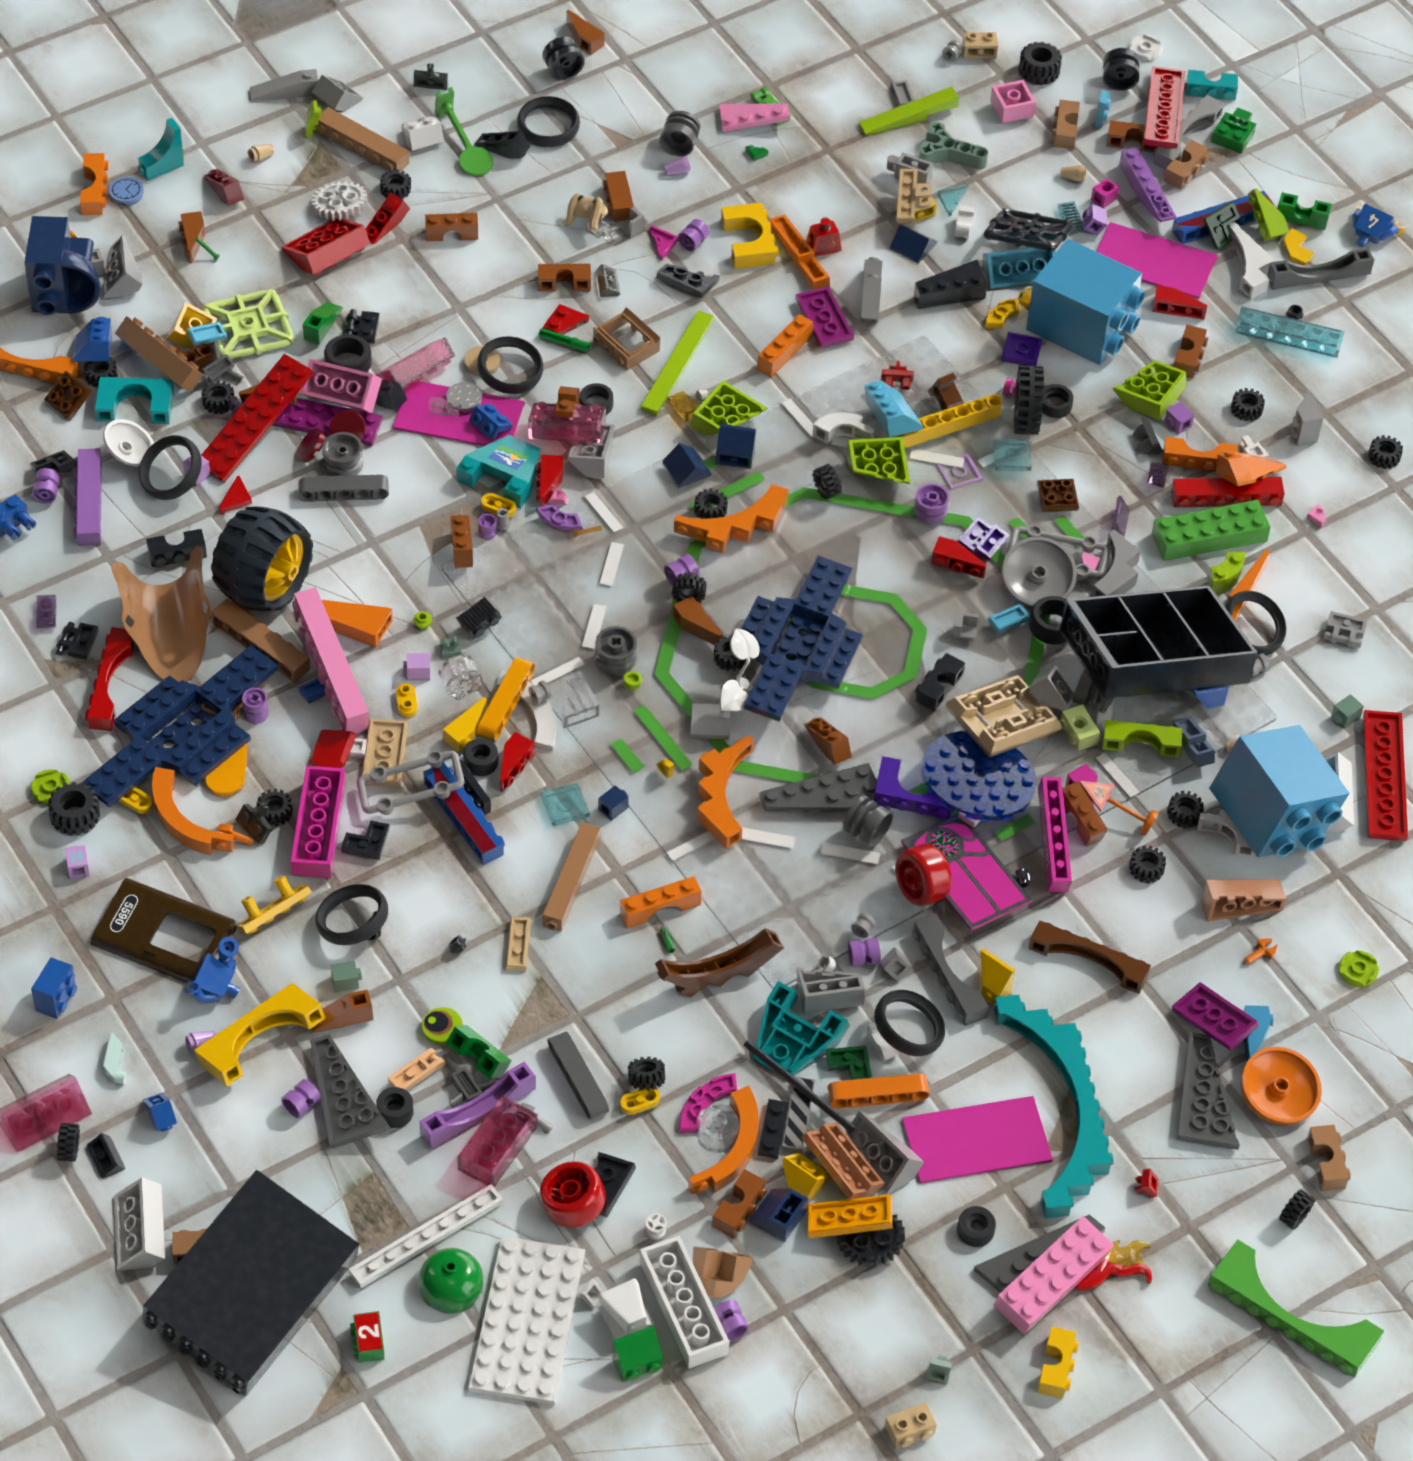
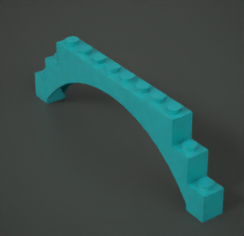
M1019 994L995 997L993 1008L997 1025L1003 1024L1017 1031L1039 1047L1058 1068L1070 1089L1077 1115L1076 1146L1067 1167L1049 1189L1042 1190L1040 1199L1045 1219L1069 1216L1071 1207L1074 1206L1073 1196L1089 1195L1091 1186L1094 1185L1093 1175L1109 1174L1110 1167L1114 1163L1113 1155L1108 1151V1136L1104 1135L1103 1132L1104 1120L1098 1113L1100 1111L1098 1099L1095 1100L1094 1097L1095 1085L1089 1078L1091 1076L1090 1066L1086 1065L1085 1062L1086 1050L1084 1047H1081V1031L1077 1030L1076 1023L1054 1025L1053 1017L1049 1016L1047 1009L1026 1011L1025 1003L1021 1002Z

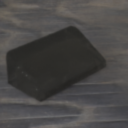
M601 264L595 271L599 297L619 296L620 289L616 269Z

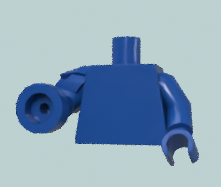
M225 937L218 943V959L209 953L203 958L193 980L187 982L190 987L185 989L186 994H191L201 1004L219 1002L224 994L232 998L237 996L240 987L230 983L236 969V961L233 956H235L239 949L235 939Z

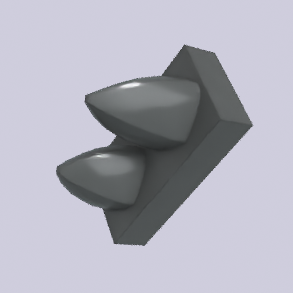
M1148 416L1140 418L1143 424L1135 429L1132 436L1147 438L1137 445L1135 451L1148 452L1155 450L1156 455L1162 453L1163 450Z

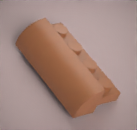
M837 1122L823 1124L820 1130L805 1132L802 1136L808 1149L813 1152L819 1163L824 1166L831 1178L842 1189L843 1194L849 1199L871 1197L885 1184Z

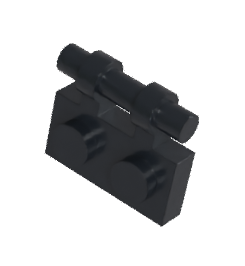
M351 309L349 314H347V325L344 328V333L359 336L365 339L367 343H375L380 313L362 311L361 316H357V311Z
M68 622L67 626L62 630L61 639L56 644V654L63 655V652L68 649V656L87 660L99 632L98 626L80 622L78 628H75L73 622Z

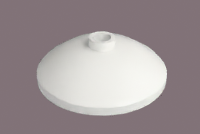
M114 420L106 426L103 432L104 444L110 454L118 461L131 466H139L143 455L154 443L145 429L128 420Z

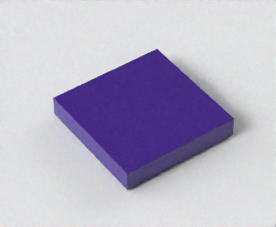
M1008 332L1001 361L1037 366L1043 338Z

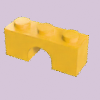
M1051 1326L1045 1355L1056 1358L1059 1364H1043L1037 1393L1063 1398L1064 1392L1069 1391L1072 1379L1068 1378V1373L1073 1372L1075 1359H1071L1072 1353H1077L1079 1341L1075 1340V1331Z

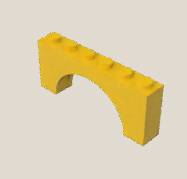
M291 983L194 1051L199 1065L228 1087L244 1076L238 1057L244 1046L256 1035L281 1025H299L310 1030L323 1021L325 1016L319 1002L294 983Z

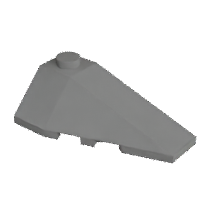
M317 69L299 70L250 87L251 101L317 96L312 92L318 82Z
M122 235L110 248L108 258L110 266L105 272L107 282H103L102 286L103 297L105 298L132 296L142 287L141 272L126 238Z
M596 424L587 432V436L584 439L581 438L577 446L571 447L568 460L586 477L593 479L605 478L615 425Z
M858 1111L851 1122L856 1126L851 1134L857 1146L862 1149L866 1157L865 1159L885 1183L882 1188L887 1193H891L913 1180L924 1164V1161L864 1112Z

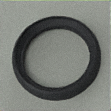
M542 96L534 98L522 106L518 113L517 126L518 130L523 132L528 142L541 147H557L568 143L576 136L580 126V117L578 111L570 102L559 97ZM551 107L565 111L571 117L572 124L566 132L560 135L543 136L530 131L525 124V119L533 110Z
M503 336L495 338L486 343L478 355L477 368L480 377L489 387L501 393L520 394L527 392L537 385L543 374L544 365L539 351L530 342L518 337ZM501 347L518 348L532 358L535 371L524 382L515 384L502 382L493 377L486 366L488 355Z
M179 435L166 436L153 443L143 455L139 465V480L143 489L150 496L159 500H172L188 492L197 481L201 472L202 457L198 447L190 439ZM180 445L186 447L191 455V466L183 481L168 490L154 488L150 482L149 472L151 464L157 455L170 446Z
M1242 591L1233 595L1225 604V608L1231 616L1237 603L1252 601L1265 608L1274 620L1276 634L1273 642L1266 646L1252 644L1257 650L1258 655L1261 653L1269 655L1279 649L1285 640L1287 628L1284 615L1278 605L1268 596L1256 591Z
M353 884L342 887L328 895L319 905L315 916L317 930L326 941L332 944L353 945L363 942L375 935L385 924L388 917V903L383 893L373 886ZM357 897H369L378 903V911L375 917L356 930L337 933L331 931L326 926V918L329 912L344 901Z
M893 990L885 994L876 1005L874 1020L877 1030L882 1038L897 1051L910 1056H926L941 1046L946 1032L944 1019L936 1006L924 996L910 990ZM893 1002H904L919 1009L933 1025V1040L927 1044H915L901 1037L889 1025L885 1014L886 1007Z

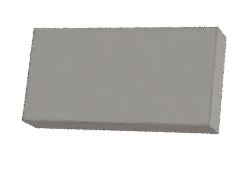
M907 80L891 82V89L898 107L915 101Z

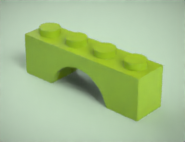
M1105 720L1102 750L1121 752L1127 744L1139 741L1152 745L1157 750L1159 756L1179 758L1182 745V728Z

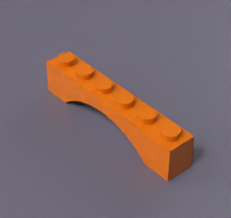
M0 348L1 371L51 383H57L65 371H68L75 378L79 374L78 362H73L72 358L58 356L49 359H26L14 356Z

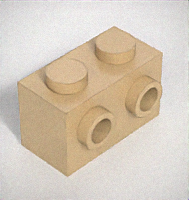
M963 32L962 47L964 59L997 58V33Z
M926 1402L887 1416L884 1425L895 1449L909 1447L915 1441L921 1439H930L935 1434L937 1426Z

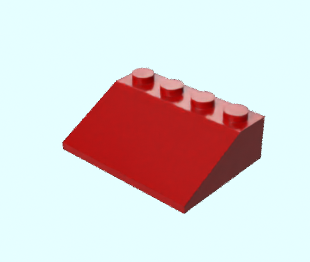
M336 218L334 221L330 220L281 246V249L302 270L317 275L323 269L335 266L336 262L349 258L351 254L364 250L370 244L364 225L343 218L341 220Z

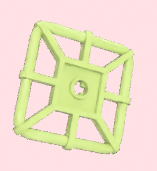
M273 289L245 295L237 294L232 298L206 303L202 307L204 312L210 315L213 313L227 319L229 322L222 325L225 332L232 331L233 338L225 348H223L221 341H218L221 357L225 354L230 359L252 354L260 355L261 352L283 348L288 345L291 346L295 341L288 322V314L284 311L280 298ZM263 298L259 302V304L255 306L245 308V305L243 303ZM270 300H273L277 313L264 315L263 309ZM237 304L240 309L227 311L220 307ZM279 320L285 333L270 328L268 323ZM269 335L281 341L259 345L257 337ZM252 340L254 347L231 352L239 341Z

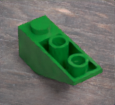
M326 302L310 312L303 323V339L320 345L343 310V307Z

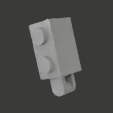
M903 152L900 157L895 155L887 157L886 168L889 171L895 172L894 178L899 180L900 169H917V184L930 183L933 176L934 163Z

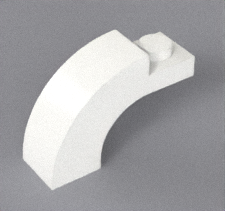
M839 412L828 414L818 419L813 424L812 436L828 444L833 438L838 436H850L855 439H873L875 429L863 424L862 416Z
M1220 809L1219 815L1200 813L1197 825L1198 831L1224 835L1232 842L1234 855L1254 858L1255 853L1225 810Z

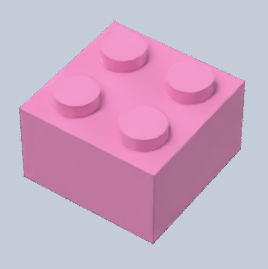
M1024 80L992 86L990 102L1002 124L1034 117L1036 102Z

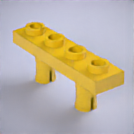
M285 875L279 876L274 879V883L281 894L280 898L261 910L258 909L252 896L245 897L241 900V903L248 914V918L237 924L238 932L248 935L258 930V926L261 924L272 922L277 914L289 911L291 909L290 906L305 901L307 899L306 896L312 893L309 886L299 885L292 890Z

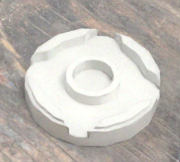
M1151 35L1135 36L1129 44V49L1133 50L1141 61L1156 60L1162 53L1161 42Z

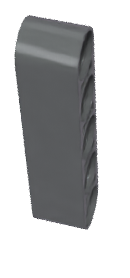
M380 474L303 477L298 481V497L304 502L385 499L389 496L388 477Z
M566 1031L548 1038L549 1049L587 1118L590 1120L608 1113V1103L570 1034Z

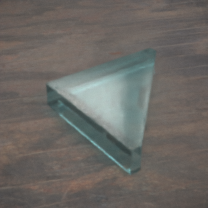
M968 184L938 190L937 195L948 216H952L967 192Z

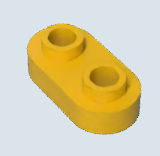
M487 493L481 498V507L487 512L497 515L499 509L505 508L509 513L508 518L516 514V504L510 499L493 493Z
M408 683L399 685L396 689L399 715L403 718H412L418 711L415 688Z
M135 787L118 800L121 804L139 814L149 813L153 808L151 796Z
M643 1088V1091L636 1090L627 1093L620 1100V1108L627 1115H635L652 1109L660 1102V1092L658 1089L653 1090L650 1088V1091H646V1088Z

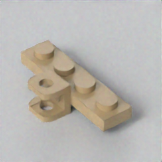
M900 169L897 223H914L915 205L916 208H929L932 205L931 185L917 184V169Z

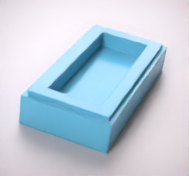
M220 322L187 329V334L193 346L226 340L227 337Z
M1018 604L988 617V622L996 633L1000 634L1028 622L1030 616L1023 606Z

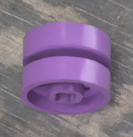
M933 483L921 486L916 492L915 516L920 521L928 524H936L943 521L948 512V491L943 486Z

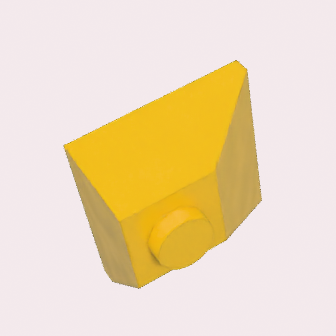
M185 302L171 327L167 340L181 347L194 348L196 346H193L187 334V329L216 323L217 318Z
M982 948L976 972L979 990L985 1001L994 1005L995 997L1008 996L1011 993L1015 969Z
M800 1152L785 1156L782 1159L788 1188L809 1198L808 1200L814 1199L831 1179L827 1170Z

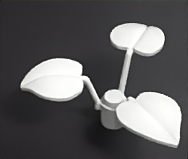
M742 629L734 630L730 641V648L736 658L740 660L746 659V662L740 673L736 676V680H729L723 685L720 693V711L737 712L744 710V704L748 698L746 691L749 692L753 688V686H749V681L746 678H742V675L750 663V658H756L759 655V644L753 635Z

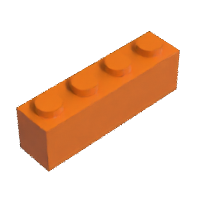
M798 314L758 355L757 370L772 378L812 337L814 322Z

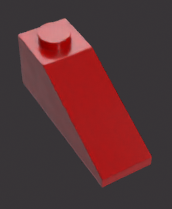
M1157 285L1153 312L1205 320L1206 304L1174 287Z

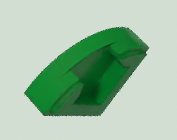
M745 146L746 153L753 161L768 156L769 151L764 147Z

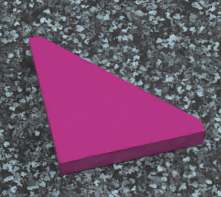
M650 225L652 239L659 258L663 261L677 244V236Z

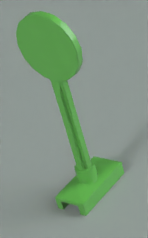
M450 87L448 93L445 94L437 91L434 113L437 118L445 115L448 116L465 148L459 158L460 168L472 176H483L489 173L493 166L492 155L484 148L471 145L454 113L453 88Z

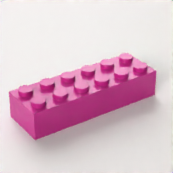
M306 766L291 855V873L293 876L332 877L346 786L345 768Z

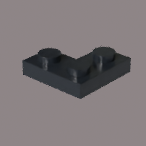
M64 450L30 463L35 473L43 468H55L59 473H67L72 468L77 467L75 459Z
M370 820L365 836L346 832L341 846V853L380 860L390 830V824Z

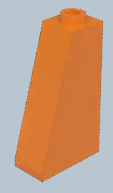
M322 600L335 633L373 647H377L393 621L392 609L388 607Z

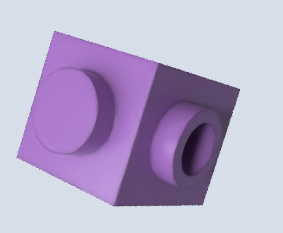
M1092 204L1082 214L1083 228L1086 231L1099 235L1108 225L1106 209Z
M1179 402L1167 408L1164 422L1179 435L1192 427L1194 414Z

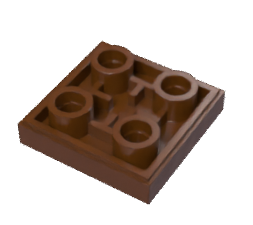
M65 371L44 400L71 421L92 391L68 371Z
M1074 479L1037 480L1042 512L1079 510Z

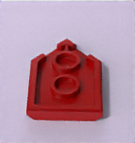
M322 729L309 758V764L319 767H344L356 739V734L351 731Z

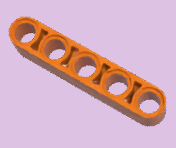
M924 1074L836 1081L827 1086L830 1106L835 1109L922 1101L930 1096L927 1078Z

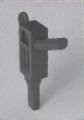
M218 341L213 343L212 349L215 361L202 369L201 373L203 375L195 387L202 383L208 382L210 384L211 381H215L224 374L237 381H241L244 376L232 371L235 364L227 354L221 357Z
M449 1052L442 1055V1058L451 1070V1081L459 1092L458 1095L449 1100L451 1108H454L463 1100L466 1103L481 1095L482 1091L489 1089L497 1082L494 1078L476 1084L466 1067L461 1068L458 1066Z

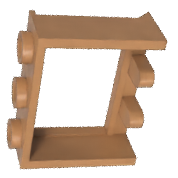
M627 307L622 313L597 328L593 327V341L595 344L602 347L607 355L613 357L618 365L626 370L631 369L660 351V337ZM626 323L631 324V330L634 333L640 332L645 342L644 345L630 353L609 335V333Z

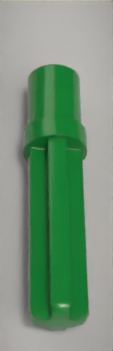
M540 329L538 334L539 338L586 353L589 352L591 343L576 337L572 338L546 329Z

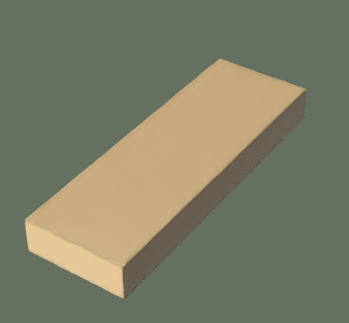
M511 916L506 961L507 971L526 972L531 918Z

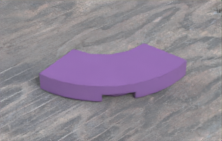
M554 504L536 508L539 518L546 525L564 532L583 531V526L577 513L569 514L562 512Z

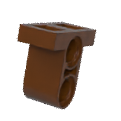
M200 344L186 352H183L179 346L176 347L177 350L175 352L177 354L180 352L186 356L188 363L191 361L199 367L198 371H202L203 368L214 362L213 349L210 344Z
M954 372L938 378L928 390L930 397L935 395L942 411L964 404L954 383L957 379Z

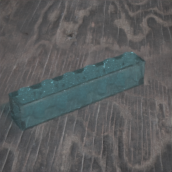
M1241 306L1234 333L1338 358L1345 331Z

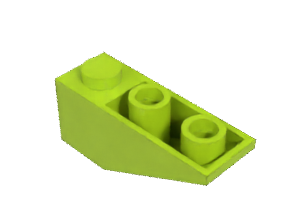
M1257 188L1248 192V201L1253 207L1254 218L1258 221L1260 235L1264 238V241L1287 234L1289 229L1284 215Z

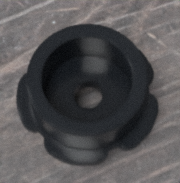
M1291 305L1286 312L1287 317L1293 321L1302 319L1304 316L1303 309L1299 305Z
M458 935L452 939L448 945L451 952L461 953L467 946L465 944L466 938Z

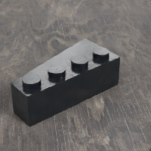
M977 259L915 282L913 297L918 309L985 299L987 282Z

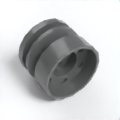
M686 111L670 113L660 134V146L665 152L673 156L684 157L689 155L694 149L701 125L699 120Z
M1084 669L1078 681L1073 702L1079 705L1083 704L1085 707L1090 700H1093L1092 710H1096L1099 706V712L1104 714L1114 698L1105 699Z
M864 795L858 798L849 809L842 829L853 837L859 836V840L872 848L878 845L888 832L894 814L883 806L877 807L875 801H871L869 797Z

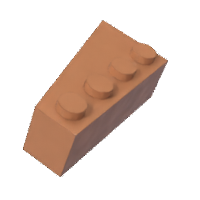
M1279 879L1206 880L1201 899V905L1207 922L1283 910L1286 902V896Z

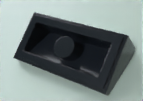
M101 1133L86 1144L102 1178L125 1169V1165L109 1135Z

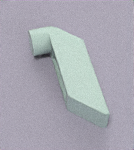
M111 1032L103 1064L104 1072L113 1083L125 1084L126 1072L119 1071L124 1052L123 1044Z

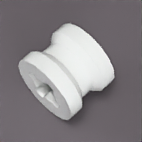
M657 1213L649 1215L645 1223V1233L652 1240H660L666 1234V1219L663 1215Z

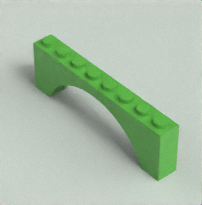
M1237 1239L1211 1274L1208 1285L1215 1292L1228 1297L1234 1304L1247 1309L1253 1316H1258L1266 1321L1269 1326L1282 1331L1288 1338L1301 1343L1307 1350L1320 1355L1326 1362L1339 1367L1343 1373L1356 1377L1381 1341L1384 1330L1367 1319L1346 1326H1322L1304 1321L1290 1314L1279 1306L1263 1287L1256 1269V1250Z

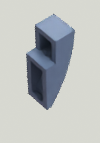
M1191 716L1173 720L1174 727L1182 728V745L1196 767L1215 763V750L1206 741V733Z

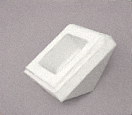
M591 1278L580 1295L589 1307L594 1309L599 1302L598 1296L604 1291L594 1278Z

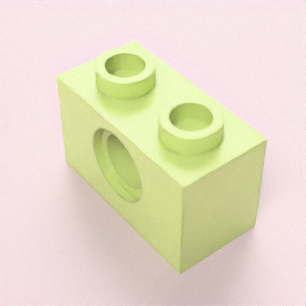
M1083 704L1062 711L1059 722L1062 730H1065L1069 742L1075 746L1077 751L1098 744L1100 731Z

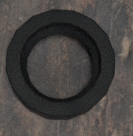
M592 383L586 385L581 390L580 409L587 416L602 417L611 412L613 408V392L608 386ZM592 396H601L607 401L600 405H594L587 402L586 399Z
M1051 384L1044 387L1042 413L1052 418H1061L1068 415L1073 406L1071 390L1060 384ZM1049 397H1059L1065 400L1066 403L1060 406L1052 405L1046 399Z

